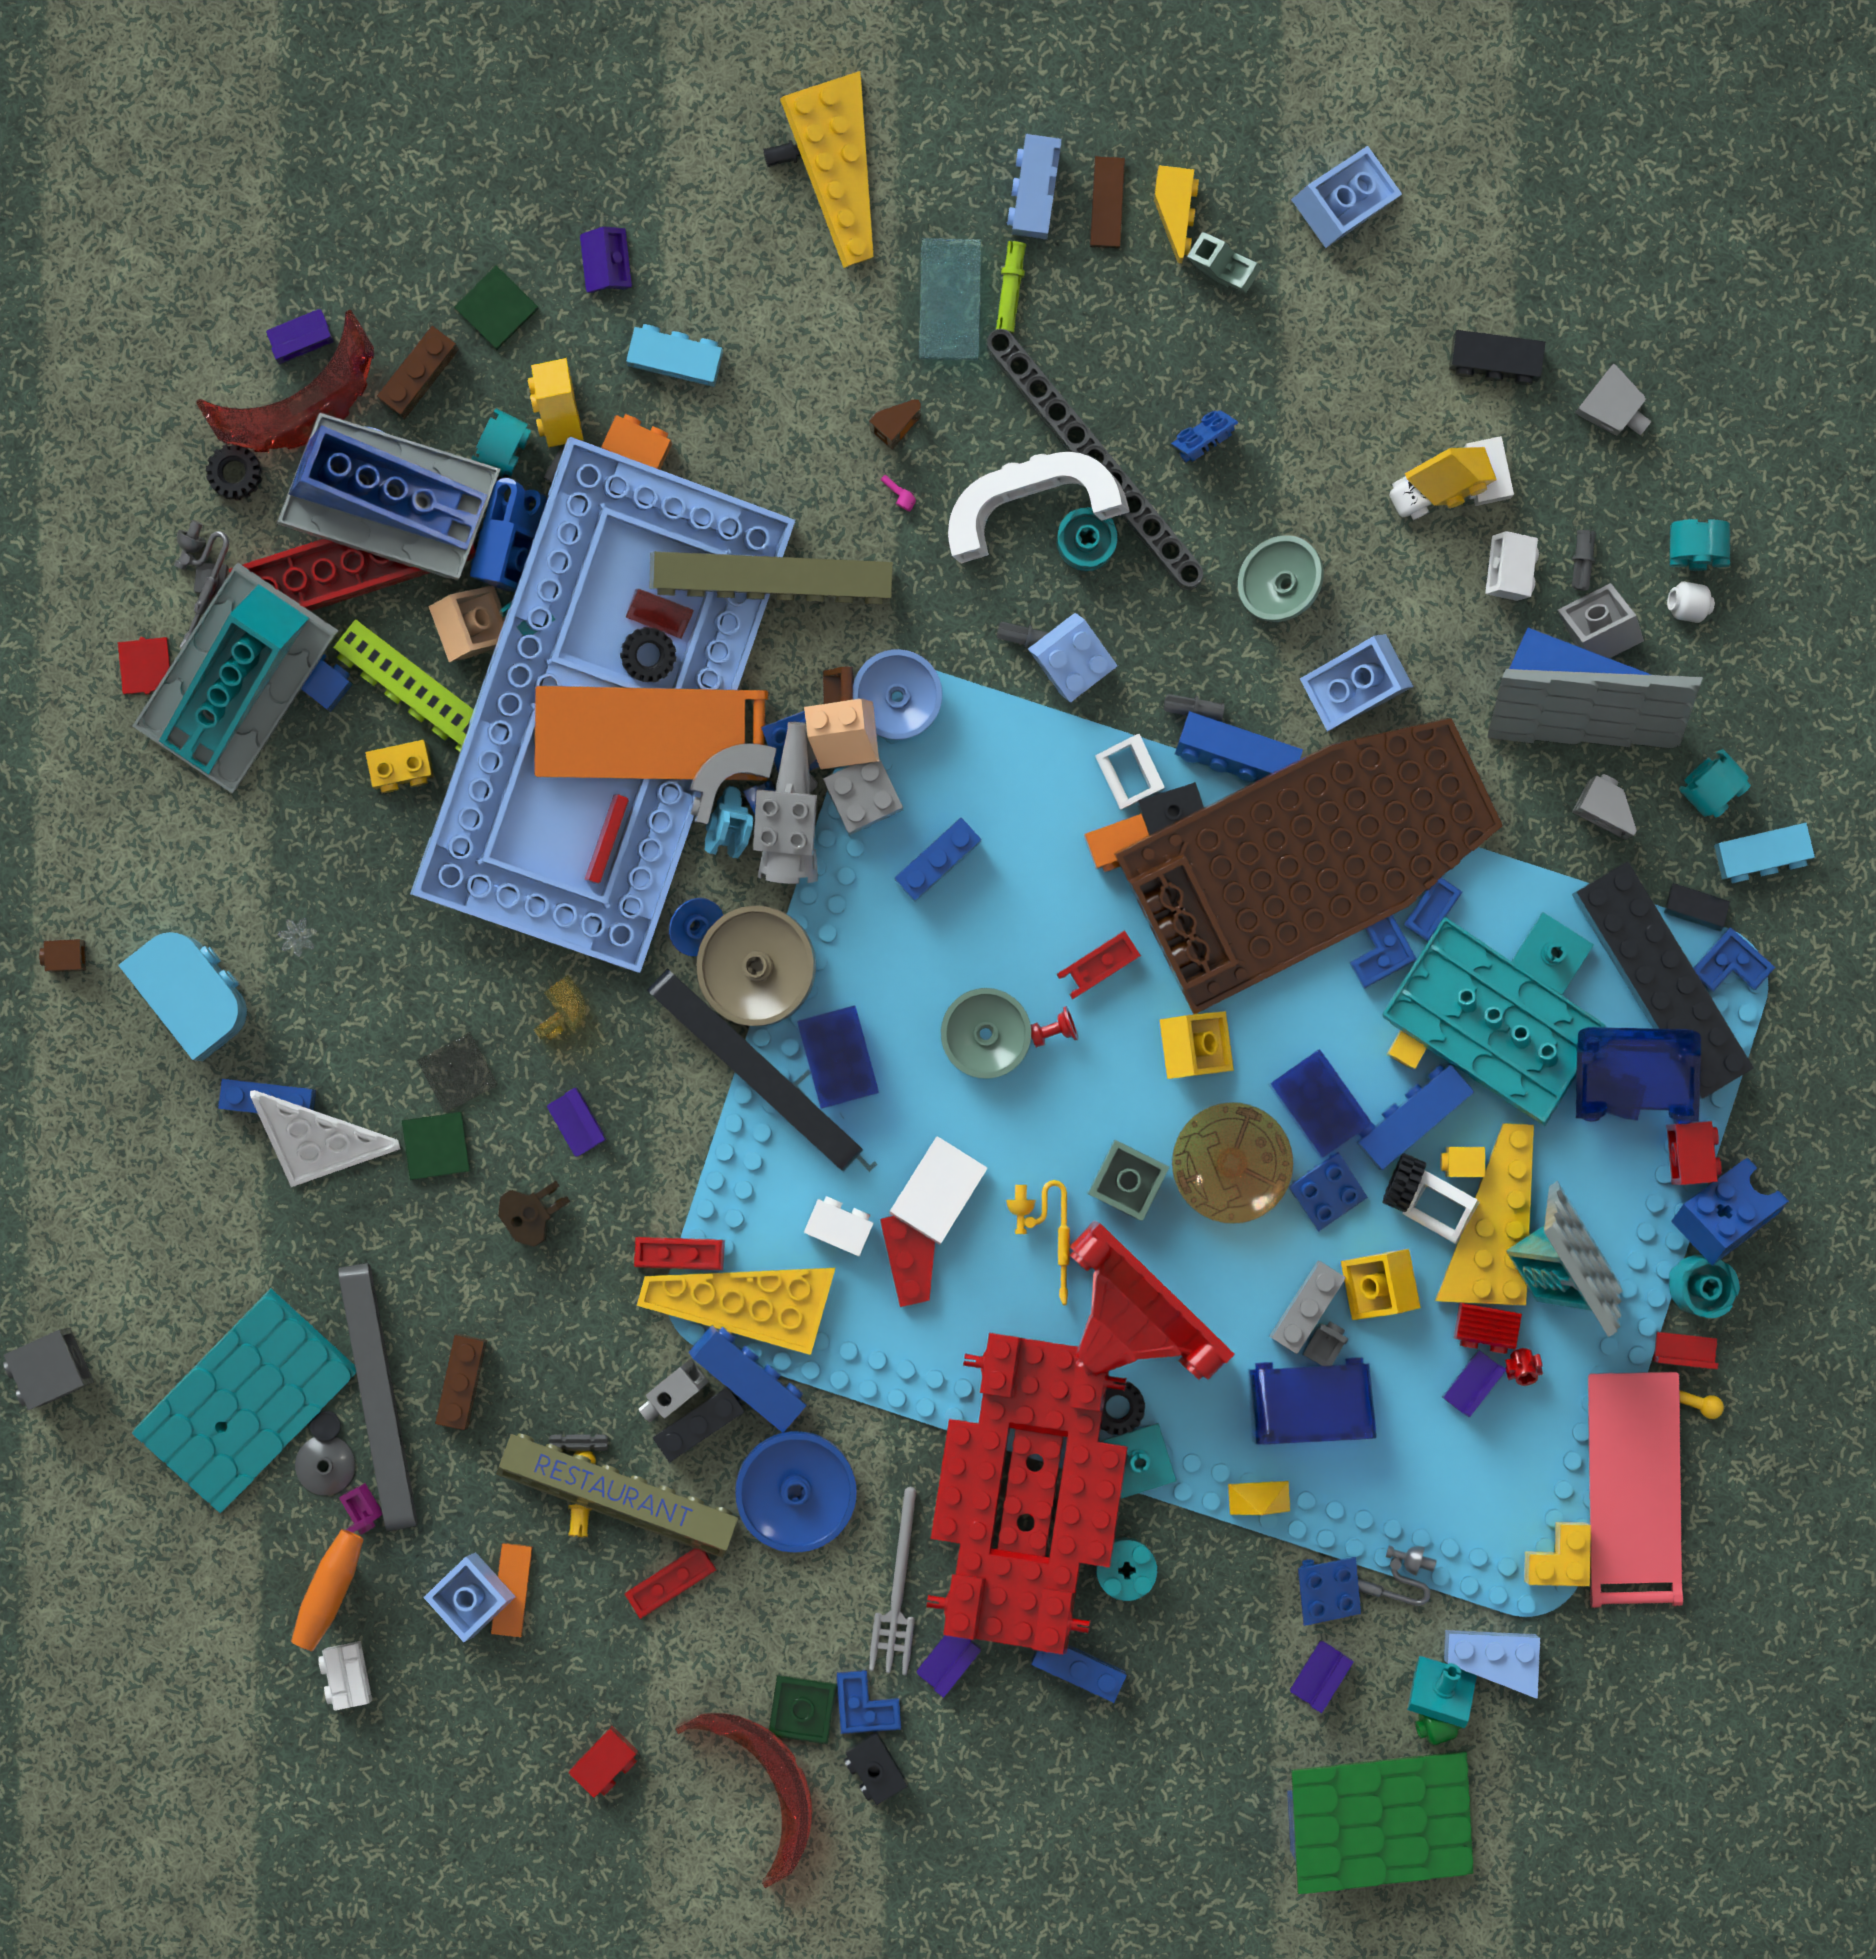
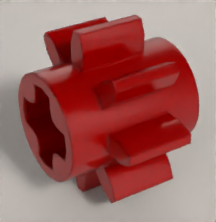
M1516 1349L1510 1354V1359H1505L1508 1380L1515 1379L1518 1385H1531L1538 1380V1375L1543 1374L1540 1354L1533 1355L1530 1349Z

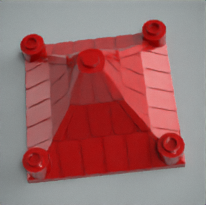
M1093 1221L1069 1246L1073 1250L1070 1256L1082 1268L1088 1271L1092 1267L1095 1270L1093 1273L1091 1315L1088 1317L1075 1354L1079 1358L1076 1364L1088 1376L1092 1372L1099 1376L1110 1370L1133 1363L1137 1359L1181 1355L1182 1357L1178 1361L1198 1380L1203 1376L1209 1380L1224 1363H1227L1235 1355L1101 1223Z

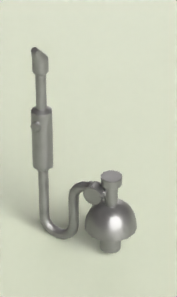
M192 520L188 531L178 530L177 543L183 550L179 560H176L174 564L176 567L185 570L187 565L200 566L205 563L217 537L222 538L223 547L210 577L206 578L198 601L194 605V612L196 614L189 631L185 634L180 645L181 649L198 624L201 615L205 613L218 583L217 575L229 548L227 535L224 532L216 531L209 537L201 558L196 560L189 553L198 552L203 548L206 541L199 537L203 524Z
M1389 1545L1386 1557H1393L1390 1563L1393 1577L1402 1583L1421 1588L1425 1593L1424 1597L1420 1600L1412 1599L1384 1590L1383 1586L1362 1579H1358L1359 1592L1375 1597L1386 1596L1415 1606L1424 1605L1430 1599L1431 1593L1428 1586L1420 1581L1401 1576L1397 1570L1401 1568L1402 1560H1404L1406 1570L1415 1576L1419 1568L1433 1572L1437 1560L1423 1556L1425 1547L1414 1546L1404 1553L1395 1550L1393 1546Z

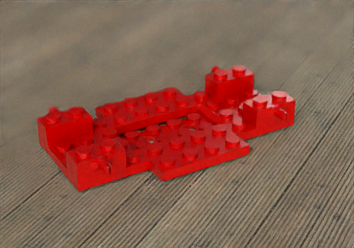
M989 1333L987 1349L983 1356L965 1353L964 1359L975 1360L976 1362L964 1361L963 1366L981 1368L982 1382L980 1393H983L979 1423L949 1419L931 1539L959 1543L960 1548L956 1574H952L949 1593L946 1598L928 1595L927 1600L939 1602V1604L927 1602L926 1605L927 1608L944 1610L945 1625L943 1635L1016 1645L1063 1655L1067 1653L1071 1631L1089 1634L1090 1628L1078 1625L1090 1626L1091 1621L1073 1618L1080 1563L1111 1567L1128 1446L1099 1442L1106 1390L1107 1388L1125 1391L1126 1385L1114 1384V1382L1127 1383V1378L1109 1376V1371L1099 1376L1092 1372L1088 1376L1076 1364L1079 1360L1075 1355L1078 1346ZM1010 1428L1015 1429V1436L1012 1444L1013 1449L1003 1504L1004 1509L998 1548L995 1549L992 1548L1008 1436ZM1068 1437L1050 1557H1046L1063 1438ZM1032 1454L1040 1455L1044 1461L1043 1467L1037 1472L1031 1471L1027 1467V1459ZM1023 1514H1029L1034 1519V1527L1028 1532H1024L1018 1527L1017 1521Z

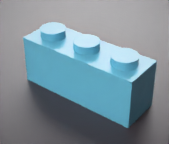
M643 324L642 328L634 327L626 360L629 367L715 387L723 356L722 348L717 347L718 342L701 338L700 342L688 340L689 335L672 331L671 335L659 333L660 328Z
M1807 823L1714 845L1722 880L1731 878V883L1749 880L1748 874L1760 871L1761 877L1779 873L1777 867L1788 864L1790 870L1808 866L1806 860L1815 858Z

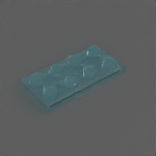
M922 238L919 359L979 360L981 239Z

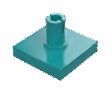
M1543 912L1511 962L1563 995L1594 944Z
M1159 1423L1101 1440L1102 1443L1128 1446L1121 1499L1176 1482Z
M1419 1656L1415 1666L1407 1710L1465 1728L1469 1722L1477 1675L1462 1670L1452 1663L1445 1664Z

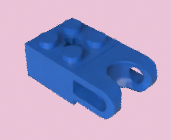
M503 478L495 483L483 526L479 532L476 553L471 562V577L499 589L516 592L548 500L545 495L536 490L525 491L520 483L510 478ZM508 488H511L509 501L506 502L504 493ZM536 500L535 508L528 511L530 502Z
M1749 1158L1738 1163L1719 1177L1718 1182L1711 1183L1684 1203L1671 1221L1712 1266L1775 1218L1789 1202L1780 1191L1764 1195L1753 1189L1750 1184V1176L1757 1167Z

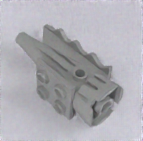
M788 722L776 791H756L753 850L763 851L758 877L761 879L766 875V881L799 884V879L808 877L807 883L818 881L816 849H814L817 795H810L817 787L818 782L809 773L810 765L816 760V757L807 737L806 723Z

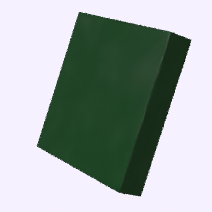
M497 265L454 306L496 350L539 309Z
M462 1112L402 1120L410 1180L470 1171Z
M777 1675L768 1736L828 1744L837 1683Z

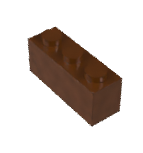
M431 326L377 395L379 400L405 420L459 351L456 343L434 326Z
M462 1334L454 1335L435 1424L461 1430L468 1429L487 1340Z

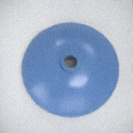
M887 650L871 657L860 668L853 683V700L865 699L873 702L876 735L886 739L903 740L919 735L934 722L942 704V686L937 672L922 656L907 650ZM894 692H901L903 694L902 701H893L892 694Z

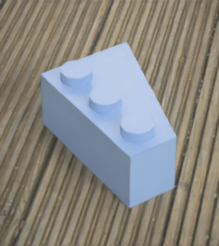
M1026 134L1024 149H1018L1016 167H1021L1020 179L1014 178L1011 195L1017 197L1016 207L1009 208L1007 225L1013 226V235L1041 239L1048 238L1061 139Z
M1445 1630L1444 1661L1447 1664H1455L1462 1670L1538 1699L1540 1637L1536 1634Z

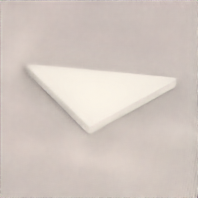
M255 1090L250 1091L253 1104L291 1187L400 1149L397 1139Z

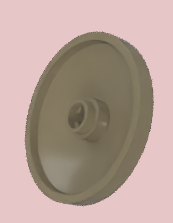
M746 906L725 914L707 931L697 955V978L707 1002L720 1015L742 1025L766 1026L788 1018L805 1002L814 984L816 957L808 934L791 916L766 906Z

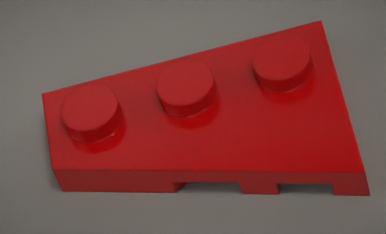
M894 1216L880 1219L900 1307L930 1301L935 1242Z

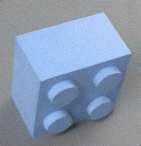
M1076 613L1028 648L1061 696L1069 702H1072L1117 667V664L1085 619Z
M475 1552L466 1556L423 1598L463 1642L474 1638L516 1596Z

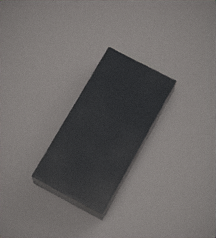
M1673 883L1670 887L1664 913L1722 931L1730 901Z

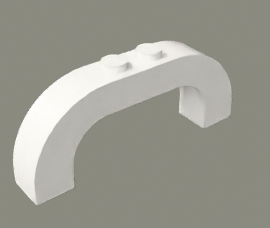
M1059 452L1050 455L1038 454L1032 456L1030 461L1021 464H1005L1001 467V470L979 478L966 488L952 510L948 538L952 556L960 563L987 556L989 554L984 529L989 515L996 507L1003 503L1064 484H1079L1086 487L1090 496L1093 513L1101 521L1130 511L1125 493L1117 479L1094 458L1075 452Z

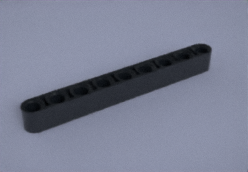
M668 968L647 989L656 1000L840 1170L844 1172L863 1151L850 1136Z

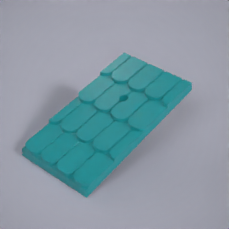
M1445 916L1383 1012V1018L1388 1020L1390 1024L1423 1044L1424 1047L1462 1070L1473 1080L1499 1095L1507 1103L1544 1126L1550 1120L1606 1029L1604 1023Z
M270 1288L134 1428L132 1434L141 1443L143 1442L162 1462H165L182 1480L187 1482L203 1499L209 1502L213 1508L221 1513L356 1374V1368L346 1356Z

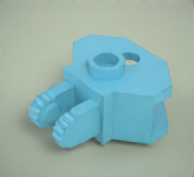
M729 786L724 790L723 795L717 800L716 809L710 814L709 822L706 825L707 834L705 837V851L709 854H716L718 846L723 845L727 846V854L729 856L739 858L748 845L753 828V816L748 814V808L741 807V792L736 787Z

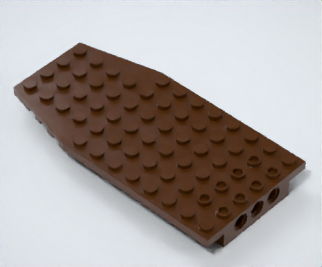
M1449 717L1327 745L1115 852L1114 855L1192 1013L1197 1014L1409 907L1417 900L1418 896L1425 890L1430 889L1438 882L1439 878L1450 869L1452 870L1461 862L1460 860L1478 848L1503 825L1452 718Z

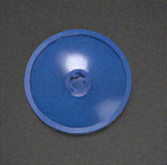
M792 1431L767 1438L747 1455L737 1475L735 1497L738 1512L744 1525L760 1542L784 1552H806L826 1545L837 1537L848 1524L856 1503V1482L847 1458L833 1443L813 1433Z

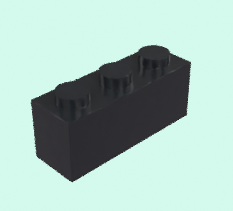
M1456 330L1453 335L1449 370L1456 371L1455 375L1461 377H1473L1475 373L1485 375V379L1490 381H1503V377L1515 379L1516 384L1532 385L1533 381L1538 382L1541 378L1546 341Z
M726 1387L656 1434L653 1440L670 1463L744 1413L746 1409L736 1394Z

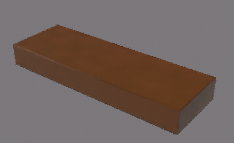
M1095 156L1090 247L1120 248L1125 158Z

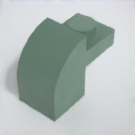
M1203 231L1187 256L1205 275L1227 288L1231 286L1244 293H1247L1262 269L1258 263L1235 253L1226 242Z

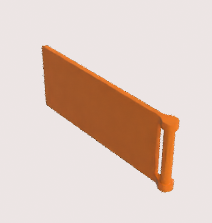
M537 686L535 688L534 775L536 777L693 780L698 770L710 757L726 748L745 744V699L754 700L753 744L765 745V736L761 727L765 726V700H768V691ZM737 773L725 780L767 781V778L747 773Z

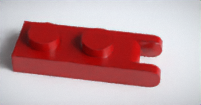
M1124 930L1056 975L1059 979H1062L1069 973L1079 987V989H1075L1069 994L1073 1000L1141 955Z

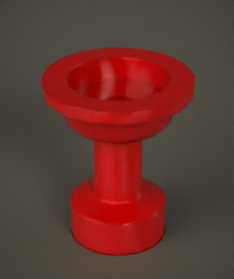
M1067 1006L1063 1007V1011L1058 1014V1022L1041 1027L1038 1022L1031 1024V1038L1036 1048L1045 1045V1038L1060 1033L1066 1038L1078 1040L1077 1030Z

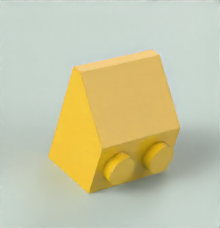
M1485 447L1449 448L1405 473L1406 479L1434 506L1447 505L1448 508H1454L1465 502L1464 498L1469 495L1474 496L1485 492L1487 485L1497 480Z
M1226 1011L1159 1019L1167 1079L1234 1071Z
M1409 1249L1341 1261L1343 1276L1346 1277L1344 1282L1352 1320L1399 1314L1421 1308Z

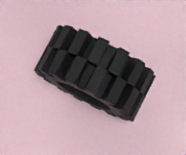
M226 444L222 446V449L213 451L215 454L213 457L210 456L208 458L209 465L206 466L207 481L213 490L229 500H241L242 497L248 498L251 496V492L257 491V485L262 481L261 473L263 471L259 459L252 451L238 444H232V446ZM238 461L245 467V476L238 483H229L224 479L223 470L229 462Z
M643 627L642 629L634 630L632 634L626 637V641L621 646L622 653H620V658L627 673L635 679L647 683L657 682L659 679L667 677L669 671L673 670V664L676 662V648L671 638L664 632L656 628ZM645 643L655 644L659 649V660L653 666H643L637 659V651Z
M1403 1153L1389 1180L1382 1203L1406 1212L1414 1198L1415 1192H1417L1418 1185L1425 1171L1426 1162Z
M1129 1381L1127 1383L1114 1382V1384L1126 1385L1125 1391L1107 1388L1101 1429L1109 1434L1123 1435L1127 1432L1130 1433L1135 1427L1140 1425L1142 1418H1144L1145 1402L1140 1390ZM1115 1395L1125 1397L1130 1404L1128 1414L1120 1419L1112 1418L1106 1411L1107 1401Z

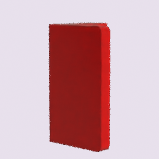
M1657 1332L1653 1362L1718 1369L1719 1363H1715L1717 1338Z

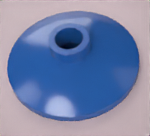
M694 898L679 906L674 912L669 925V936L673 946L685 955L697 956L707 931L718 919L724 916L720 907L706 898ZM695 920V925L690 928L691 923Z

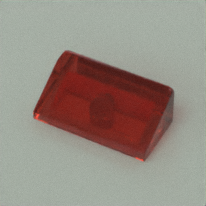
M635 589L625 618L682 639L694 610L644 590Z

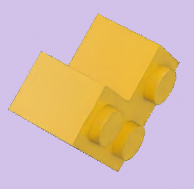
M567 359L531 365L533 377L528 378L533 412H539L541 419H536L540 437L546 436L548 448L566 444L569 437L582 441V427Z
M1555 1522V1552L1525 1551L1524 1582L1528 1585L1590 1586L1591 1525L1585 1522Z

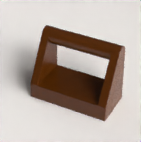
M913 399L876 412L869 420L870 431L893 450L920 419L921 403L919 400Z
M838 667L823 671L824 704L853 700V667Z

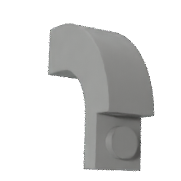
M740 744L726 748L710 757L698 770L690 787V790L701 792L700 798H694L691 814L696 815L694 822L708 824L716 791L720 784L729 776L737 773H747L769 778L777 748L761 744Z

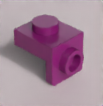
M366 1483L339 1497L354 1523L345 1529L353 1533L358 1530L359 1534L362 1535L376 1526L374 1520L383 1515Z

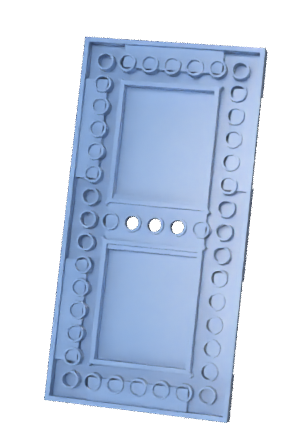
M569 437L548 493L549 497L511 607L508 609L469 722L470 726L432 836L429 838L410 894L640 973L694 815L691 814L694 798H700L701 792L690 790L693 781L691 779L536 777L534 775L535 688L537 686L737 690L770 594H765V599H746L747 593H735V598H717V592L705 591V597L687 596V591L675 590V596L657 595V589H649L650 553L656 551L783 557L795 520ZM524 620L530 629L538 632L533 635L523 636L517 629V626ZM643 627L656 628L664 632L673 641L672 643L676 648V662L673 664V670L669 671L668 676L664 679L661 678L657 682H642L632 677L623 667V662L620 658L622 643L636 629H642ZM645 643L639 647L637 659L641 665L653 666L659 660L660 652L655 644ZM619 794L627 797L629 802L601 882L599 884L592 883L584 879L613 795Z

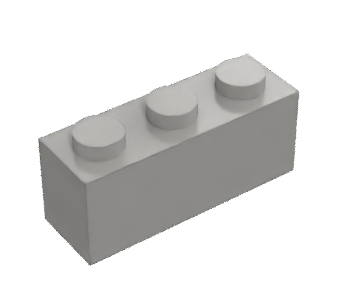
M1317 1261L1269 1337L1295 1354H1298L1346 1277L1323 1262Z

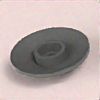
M314 1437L300 1448L296 1456L295 1470L300 1483L308 1491L318 1495H332L342 1491L351 1482L355 1473V1458L351 1448L340 1438L336 1437L330 1441H320ZM321 1460L329 1463L328 1471L323 1472L319 1469V1462Z

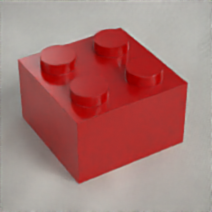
M1712 1121L1666 1125L1672 1185L1718 1182L1717 1175H1721L1722 1168L1720 1158L1715 1157L1714 1145L1719 1144L1718 1129L1713 1127Z

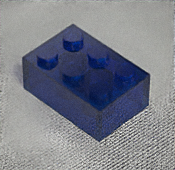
M855 1005L797 1021L821 1109L879 1094Z
M1320 1049L1308 1055L1268 1084L1319 1158H1324L1372 1124Z

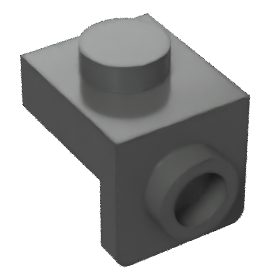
M1330 1321L1327 1326L1320 1323L1302 1355L1330 1370L1343 1345L1348 1341V1338L1343 1336L1345 1330Z

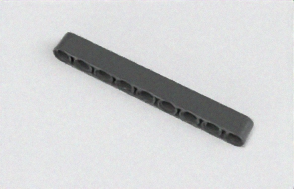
M367 1262L341 1267L338 1269L339 1281L385 1528L387 1532L416 1527L418 1525L416 1508L371 1266Z

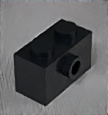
M1196 782L1138 800L1137 802L1149 835L1204 808Z
M877 1731L846 1749L847 1758L844 1759V1762L851 1774L857 1773L863 1783L859 1787L867 1801L873 1799L875 1804L878 1805L908 1787L907 1780Z

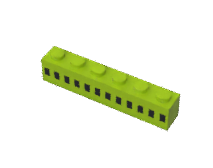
M355 619L333 647L339 652L336 658L349 668L355 664L362 669L363 672L360 675L373 686L379 682L387 689L384 694L396 704H399L401 700L411 707L408 710L409 714L421 723L426 718L434 725L431 730L445 741L448 737L452 738L458 743L455 749L461 752L474 709Z

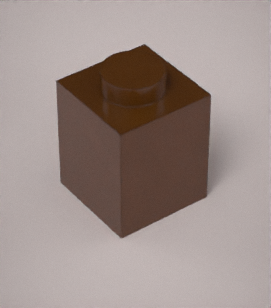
M81 939L44 941V948H40L39 951L40 965L45 966V971L47 972L86 971L85 941Z

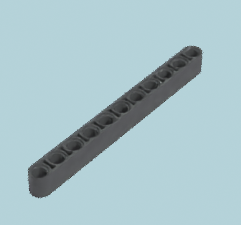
M1005 329L992 331L987 339V351L991 358L1068 452L1081 453L1087 456L1091 453H1097L1102 457V465L1113 476L1121 480V487L1126 499L1137 500L1141 507L1138 512L1121 514V517L1180 588L1184 590L1196 588L1203 577V569L1198 561L1013 335ZM997 338H1003L1008 342L1009 346L1004 351H997L993 348L992 342ZM1016 361H1022L1027 365L1028 369L1023 374H1015L1011 370V365ZM1035 384L1043 385L1046 389V394L1042 397H1034L1030 393L1031 386ZM1053 407H1060L1064 410L1065 417L1056 421L1050 418L1048 412ZM1072 430H1078L1084 435V440L1074 444L1069 441L1067 434ZM1147 522H1154L1158 525L1160 532L1155 536H1148L1143 531V526ZM1166 545H1173L1178 550V556L1174 559H1167L1162 554V548ZM1185 568H1191L1197 573V579L1194 582H1185L1181 577V571Z

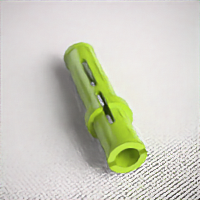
M1008 241L1005 267H1002L1001 270L1003 284L996 329H1005L1010 333H1014L1021 278H1024L1025 275L1023 261L1026 243Z

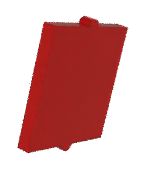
M140 637L139 640L118 642L123 695L143 692L150 695L152 691L156 690L170 668L167 637L153 639Z

